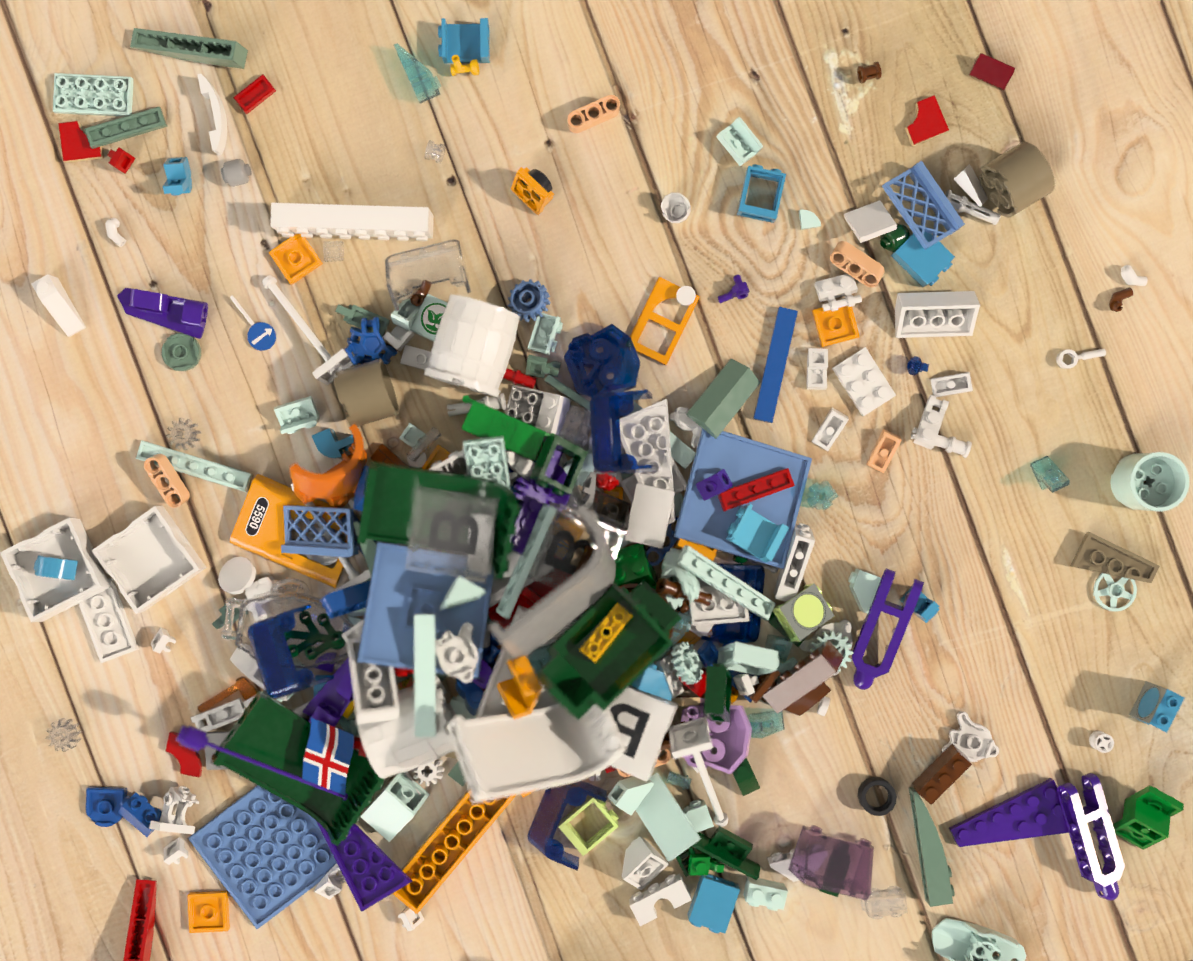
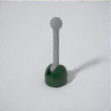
M736 555L733 556L734 562L742 564L749 561L769 569L771 573H777L778 571L777 567H771Z

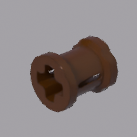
M878 61L866 67L858 66L857 75L861 84L865 83L866 80L874 78L878 80L881 78L882 72Z

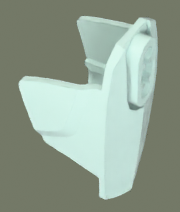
M945 918L932 930V943L935 952L950 961H1011L1013 958H1016V961H1025L1026 959L1024 947L1016 939L984 926ZM997 951L998 954H1000L999 956H992L993 952Z

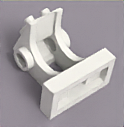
M179 786V788L170 787L169 791L164 795L160 822L151 821L149 829L194 834L195 826L186 825L185 813L187 808L191 807L193 803L199 804L196 795L192 794L190 789L185 786ZM177 803L178 805L175 815H171L172 809L174 805Z

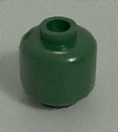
M896 223V230L880 235V244L884 249L895 252L909 238V230L902 224Z

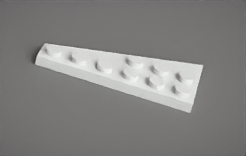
M665 399L614 421V425L638 483L674 491L668 402ZM674 500L668 524L676 522Z

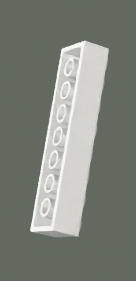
M271 203V227L277 233L282 234V237L290 238L294 237L295 234H301L303 238H313V235H320V238L331 239L332 236H339L341 239H351V236H358L362 240H370V237H378L379 240H389L390 237H393L400 241H408L409 238H416L417 241L433 239L434 216L429 207Z

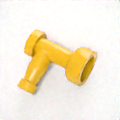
M458 55L452 56L453 64L450 65L452 76L471 72L472 75H479L477 59L471 60L470 64L462 65Z

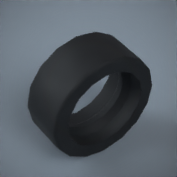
M870 777L861 783L858 788V800L866 812L874 816H883L893 810L897 796L895 789L887 780L881 777ZM875 785L884 787L888 793L886 803L880 807H873L866 800L867 791Z

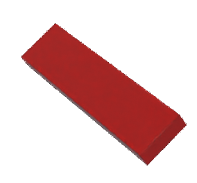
M789 468L730 488L718 494V498L723 511H727L795 485Z

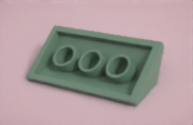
M730 359L686 415L716 439L761 382L749 367Z

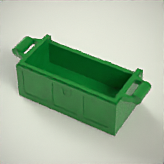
M468 395L462 397L464 403L472 404L462 430L479 438L503 436L505 449L532 461L535 460L544 437L555 435L472 400Z

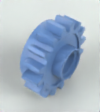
M532 279L529 282L522 280V283L516 284L514 290L510 291L511 297H508L510 301L508 307L512 310L511 312L520 316V321L523 318L526 322H529L530 318L536 321V316L539 315L542 318V311H548L546 305L551 303L547 299L550 297V294L544 285L541 286L539 281L534 283Z

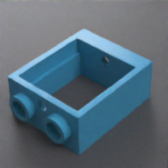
M753 164L748 166L737 215L774 223L777 219L786 174L782 173L779 169H763L761 165ZM751 176L778 182L772 210L745 204Z

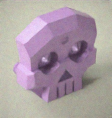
M700 698L699 705L688 706L683 709L681 722L706 717L704 714L705 698ZM736 705L730 706V722H722L721 725H718L707 718L712 747L717 748V753L713 754L711 749L700 752L706 768L709 766L732 774L748 756L752 727L744 707ZM692 754L683 756L689 766L697 767Z

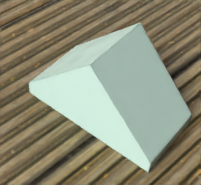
M406 297L391 313L393 324L409 331L421 306L413 305L411 300Z

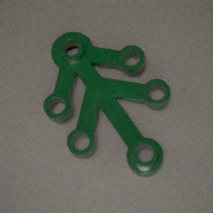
M308 611L301 612L299 619L302 624H305L309 632L289 630L283 625L277 626L273 632L276 641L279 643H285L290 638L305 640L298 645L291 644L286 648L290 658L297 657L300 652L305 650L307 659L314 660L330 648L339 650L346 644V641L341 636L344 632L335 631L326 613L320 614L317 617V621L320 626L325 628L328 634H320ZM317 642H324L316 648L312 646Z

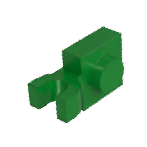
M690 854L688 866L690 876L708 875L709 870L719 873L724 872V864L720 863L717 859H710L708 854Z

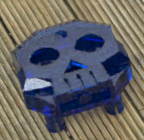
M610 324L593 335L585 333L573 338L569 344L568 351L564 355V359L578 394L601 402L612 398V393L636 388L641 364L631 337L615 325ZM599 347L604 349L602 353L597 352ZM584 367L592 368L588 376ZM608 374L614 375L612 379H607Z

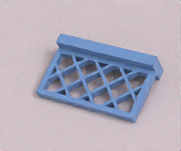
M922 161L882 185V188L924 250L952 235L965 225ZM909 175L914 185L905 183L906 176ZM892 184L900 186V192H893L890 186ZM904 188L913 190L912 197L903 195ZM917 192H921L925 198L924 201L916 199ZM902 200L911 202L910 209L904 208ZM915 204L924 206L923 213L914 211ZM928 207L932 208L935 217L927 215ZM913 216L922 218L921 225L914 223ZM926 220L934 222L933 229L925 227ZM938 223L943 224L947 232L938 231ZM924 232L933 234L932 241L929 243L924 237Z
M283 506L285 544L281 545V553L350 557L359 554L358 546H354L353 508ZM290 510H294L299 516L295 521L291 518ZM308 511L315 516L311 522L305 516ZM324 512L331 516V520L328 523L321 517ZM341 513H346L347 522L345 524L338 518ZM301 519L307 525L304 531L297 525ZM317 521L324 527L320 532L313 526ZM334 521L340 527L337 533L330 527ZM293 529L300 535L296 540L291 537ZM309 530L316 536L313 541L306 536ZM326 530L333 537L329 542L322 536ZM343 531L347 535L348 543H344L339 538Z

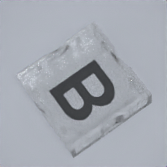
M420 486L415 490L412 534L408 542L405 569L430 574H447L456 578L460 576L466 580L485 583L489 575L499 499Z
M551 502L550 506L557 508L527 578L553 589H558L573 577L585 547L590 546L595 549L596 545L589 538L590 535L587 533V528L584 526L578 511L563 504ZM600 522L615 560L625 532Z

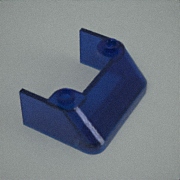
M647 389L596 394L591 398L593 466L597 471L623 474L657 471V467L652 464L637 465V460L634 456L621 454L619 417L628 416L632 413L634 400L653 398Z
M714 562L763 595L765 579L763 566ZM748 610L749 621L714 624L712 635H702L701 639L723 644L755 642L759 637L761 618Z
M310 604L255 622L248 628L247 634L266 693L273 699H278L335 679L334 675L316 681L311 670L301 669L296 671L284 633L294 629L296 625L294 615L310 609Z
M582 780L546 788L528 831V841L548 859L577 871L579 868V857L565 852L562 843L553 839L567 804L572 806L582 805L587 795L604 802L607 800L606 790Z

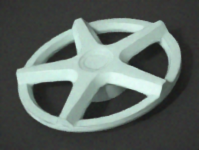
M1101 573L1094 583L1093 596L1104 609L1114 612L1122 611L1128 608L1136 598L1137 586L1135 580L1130 579L1134 590L1132 595L1124 589V584L1128 578L1122 577L1117 582H1114L1109 574ZM1104 577L1108 587L1098 590L1099 582ZM1109 595L1110 607L1106 606L1099 596ZM1123 597L1130 600L1125 606L1116 608L1118 598Z

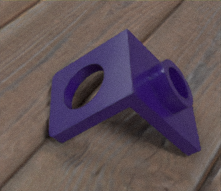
M725 469L696 483V487L704 501L733 486Z

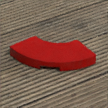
M169 732L166 752L173 754L178 759L180 774L201 777L202 762L199 753L180 745V742L176 741L178 733Z

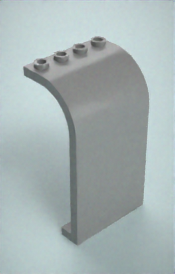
M582 505L577 509L584 526L587 528L586 531L590 535L589 538L596 545L590 562L504 631L496 622L489 627L514 659L521 656L529 657L586 612L612 586L616 571L615 561L606 541L607 538L597 519L598 516L591 508L588 510Z

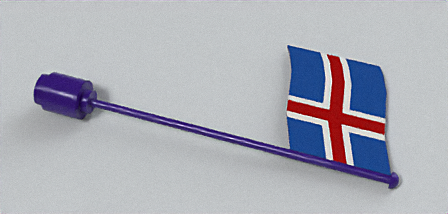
M310 717V735L303 757L302 778L208 742L209 737H206L207 732L190 725L187 727L182 725L176 737V741L180 742V745L195 751L209 746L339 796L343 800L348 799V794L345 793L346 779L353 754L354 735Z

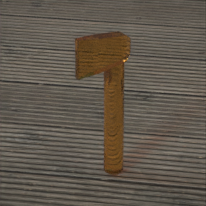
M241 676L236 679L234 685L199 705L197 709L202 713L238 690L245 701L257 694L258 691L246 677Z

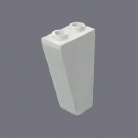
M795 524L784 569H780L775 585V599L787 602L797 595L815 543L812 529L806 524Z

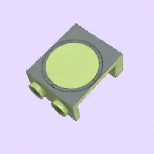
M815 583L805 585L803 591L786 603L777 605L773 609V613L791 642L801 641L835 616L831 605L825 601L821 589Z

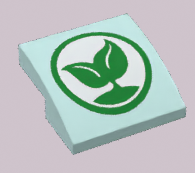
M427 294L410 331L434 342L447 302Z

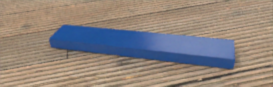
M778 307L753 419L773 423L798 311Z

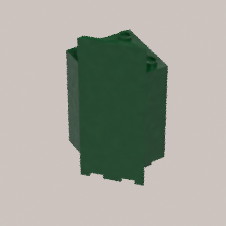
M642 580L631 592L624 586L619 588L614 583L546 650L552 659L536 676L545 689L578 720L595 704L604 712L673 643L668 637L670 635L669 631L682 617L646 581ZM618 603L633 616L598 660L593 662L580 649ZM608 629L603 630L602 633L604 636L610 635V631Z

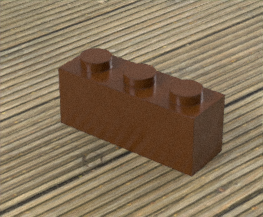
M952 743L912 784L916 792L932 805L972 763Z

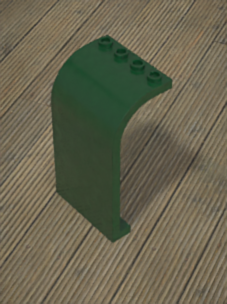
M370 461L358 543L366 544V539L428 547L431 523L438 512L443 510L449 511L456 519L477 512L495 515L492 566L495 578L503 579L504 572H508L509 569L507 556L512 553L513 542H510L511 536L516 534L517 524L514 523L515 517H519L520 505L517 504L516 495L512 490L500 483L480 477ZM444 520L439 524L437 539L450 541L452 525L449 521ZM468 525L460 527L458 542L469 543Z
M258 691L222 741L220 747L302 778L303 757L310 735L311 723L306 718ZM353 748L347 772L345 792L348 794L347 800L222 751L216 750L212 755L214 765L218 767L221 765L225 766L313 817L324 827L331 842L337 846L347 838L351 826L358 822L361 812L370 805L372 796L381 789L384 783V779L378 776L369 759L359 756V751Z

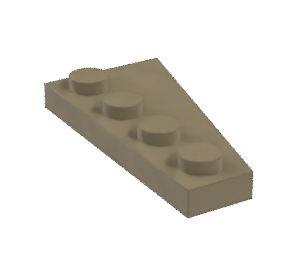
M1086 532L1070 565L1147 583H1152L1160 567L1091 532Z

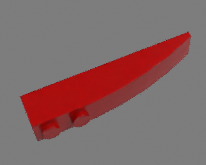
M136 879L123 961H150L155 922L157 880Z

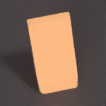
M883 429L866 465L884 473L902 441L901 437Z

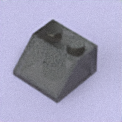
M596 489L591 509L598 516L597 519L600 524L617 531L628 530L631 503Z

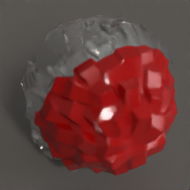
M600 461L597 467L594 468L597 488L610 491L619 486L622 481L620 467L612 462Z

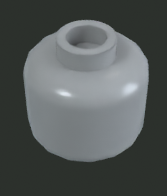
M242 159L227 161L224 163L223 168H221L224 182L233 187L247 184L249 176L252 175L249 164H245Z

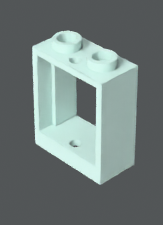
M734 642L719 648L717 663L724 664V667H727L728 670L761 676L777 671L779 658L778 651Z

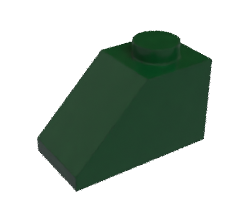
M745 758L733 772L743 796L760 789L747 758Z

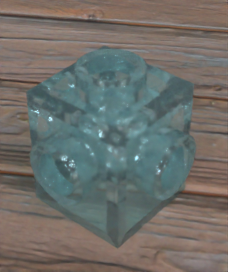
M828 481L812 484L808 488L809 492L806 493L808 497L806 499L807 503L812 509L816 508L817 510H826L833 505L831 501L838 497Z

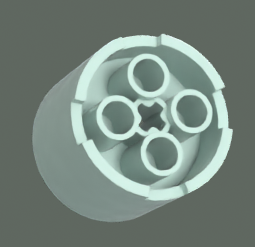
M1153 452L1128 455L1119 461L1120 463L1115 468L1114 473L1111 474V489L1115 498L1133 510L1167 511L1173 509L1184 500L1189 490L1190 480L1185 465L1181 460L1169 453Z

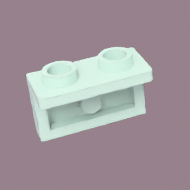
M740 117L716 136L739 166L753 158L763 148L759 139L756 138Z
M542 313V318L539 315L537 316L528 349L550 356L551 352H555L558 342L555 341L557 333H561L563 323L561 322V317Z
M312 396L274 407L275 414L281 425V434H292L304 427L307 429L312 428L319 421L320 416Z

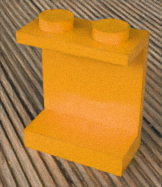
M526 656L507 660L513 678L498 682L497 689L513 720L532 713L543 689Z

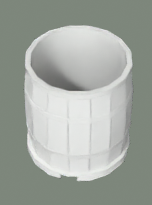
M451 294L441 317L431 350L429 367L425 368L424 375L459 387L461 385L470 388L471 391L498 398L500 393L498 388L505 375L512 353L520 316L483 301Z
M437 676L436 737H415V685L397 691L399 703L398 719L358 724L359 734L368 759L380 778L385 779L392 775L408 772L438 760L452 751L456 752L447 727L456 717V713L451 704L446 703L444 694L447 691Z

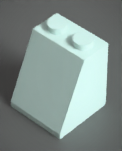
M402 772L390 781L360 817L390 842L415 816L430 794ZM416 789L422 794V796H419Z

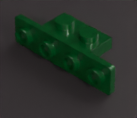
M720 826L711 838L697 832L701 839L692 845L694 848L754 880L759 878L761 866L746 858L753 848L752 843Z

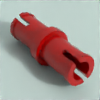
M506 368L502 379L511 381L514 385L520 384L533 389L537 378L523 374L520 370L514 371Z

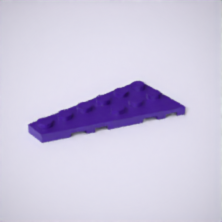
M1052 778L949 827L958 847L1069 833L1057 792L1058 787Z
M317 822L361 912L412 882L356 824L351 826L347 838L337 846L331 842L324 827Z

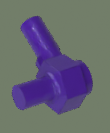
M740 275L733 277L735 285L728 293L718 296L720 303L731 300L734 297L744 299L748 296L750 292L746 282H742Z

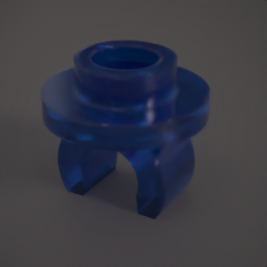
M914 356L907 363V370L910 375L915 376L922 371L928 372L929 364L922 363L920 357Z

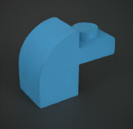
M168 158L163 164L167 181L162 186L164 194L177 196L191 193L192 178L188 158Z
M332 428L312 435L319 452L329 458H342L343 449L345 452L349 451L348 448L354 443L353 435L338 441Z
M38 555L34 563L35 575L75 580L78 561Z
M911 588L900 599L902 603H904L906 595L910 593ZM921 592L913 613L927 623L937 614L940 606Z

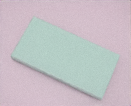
M55 73L53 112L121 117L132 115L134 79L125 76Z
M503 436L463 441L468 476L495 481L511 490Z
M655 773L649 778L654 785L639 804L636 812L668 862H670L701 838L660 775Z

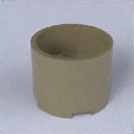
M1029 142L1018 144L982 166V175L979 176L980 184L988 201L992 200L999 208L997 209L998 213L1007 218L1014 216L1049 195L1055 187L1054 175L1048 161L1041 151Z
M382 359L335 372L336 376H338L334 378L336 392L340 404H342L344 411L348 413L346 419L350 426L356 424L359 427L399 414L395 390Z

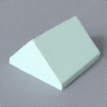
M459 576L452 582L440 605V611L478 600L486 594L485 590Z

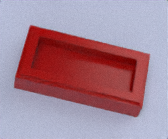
M262 74L233 98L242 110L248 114L275 93L276 90L264 74Z

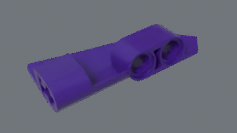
M125 288L117 295L126 314L198 339L202 338L208 314L207 302L132 288Z
M348 658L303 709L302 712L336 727L349 703L354 700Z

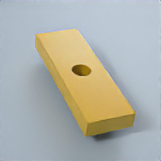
M617 603L581 647L580 651L593 662H596L633 615ZM604 629H608L610 631L609 636L603 635L602 632Z

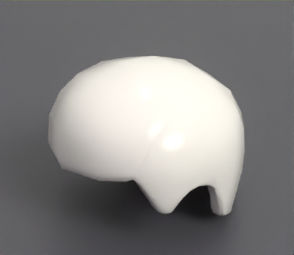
M671 192L661 202L663 216L671 223L685 221L691 212L689 200L679 192Z

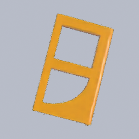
M658 277L625 346L667 365L700 296L696 295L694 302L689 305L679 325L653 312L654 308L661 302L676 298L677 291L681 288L662 277ZM648 320L676 332L665 356L637 343Z

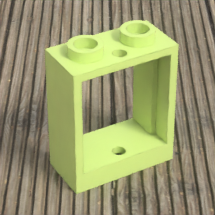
M594 792L562 818L558 824L560 830L582 856L587 854L619 827V817L612 809L609 811L605 806L606 802L602 796H597ZM594 802L610 822L586 842L570 824V821Z

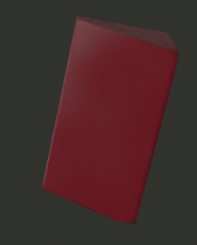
M980 53L969 75L1005 90L1015 71V67Z

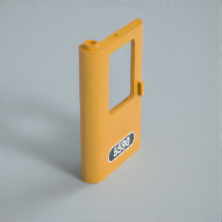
M257 474L246 496L232 532L230 543L336 588L344 569L339 558L335 567L331 568L300 554L281 553V545L285 544L283 506L306 505L300 501L291 487ZM319 499L313 501L315 506L331 507L330 504ZM290 510L291 518L295 521L298 515L294 510ZM310 511L305 514L307 518L314 519ZM324 512L322 517L328 523L331 520V516ZM341 513L338 516V518L340 519L341 517L346 515V513ZM334 521L330 527L339 531L340 527Z

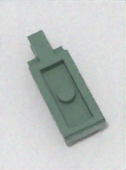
M338 304L335 311L344 315L343 320L348 324L360 329L362 318L371 320L374 317H378L380 322L379 333L382 338L390 323L389 319L356 305L350 304L346 308ZM368 327V332H373V327Z

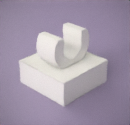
M160 627L151 642L153 651L159 654L162 650L165 652L171 651L170 647L166 646L168 642L175 644L176 640L173 636L169 635L168 630Z
M738 674L733 677L740 695L755 693L753 686L759 683L756 675L752 677V675L748 676V674Z
M180 837L164 847V862L168 865L173 862L179 864L181 856L188 858V851L184 848V841Z
M409 907L398 915V918H401L404 923L402 926L407 931L414 930L424 921L420 911L416 914Z

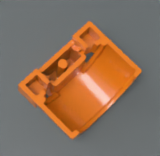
M356 424L349 427L354 443L348 448L351 454L347 456L343 453L342 461L324 474L309 472L301 468L297 463L290 467L295 495L304 505L320 498L325 499L331 507L342 508L354 497L363 468L367 462L363 437Z

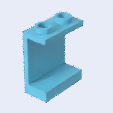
M752 504L741 506L736 513L737 519L735 523H732L727 530L729 534L726 539L765 563L772 561L789 527L784 524L776 525L752 510Z

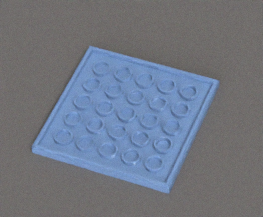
M258 785L188 838L256 929H259L317 885L327 872L337 864L316 820L306 812Z

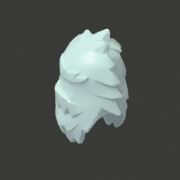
M670 548L662 563L661 577H665L671 582L678 581L681 584L684 595L687 594L689 601L692 603L699 596V579L676 563L682 550ZM663 594L674 610L682 606L684 598L673 599L670 595Z

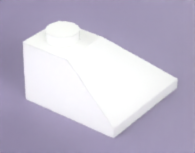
M639 836L631 842L625 851L622 878L642 890L669 863L648 841Z

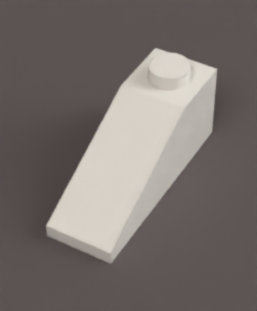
M47 274L31 283L41 302L68 337L86 328L57 277Z

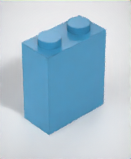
M924 232V237L929 243L932 241V234ZM914 233L891 255L922 287L928 284L932 286L939 279L937 275L941 271L946 272L953 265L951 261L955 258L940 242L924 250Z
M709 873L708 875H701L687 914L689 922L696 927H707L714 933H726L740 892L738 883Z

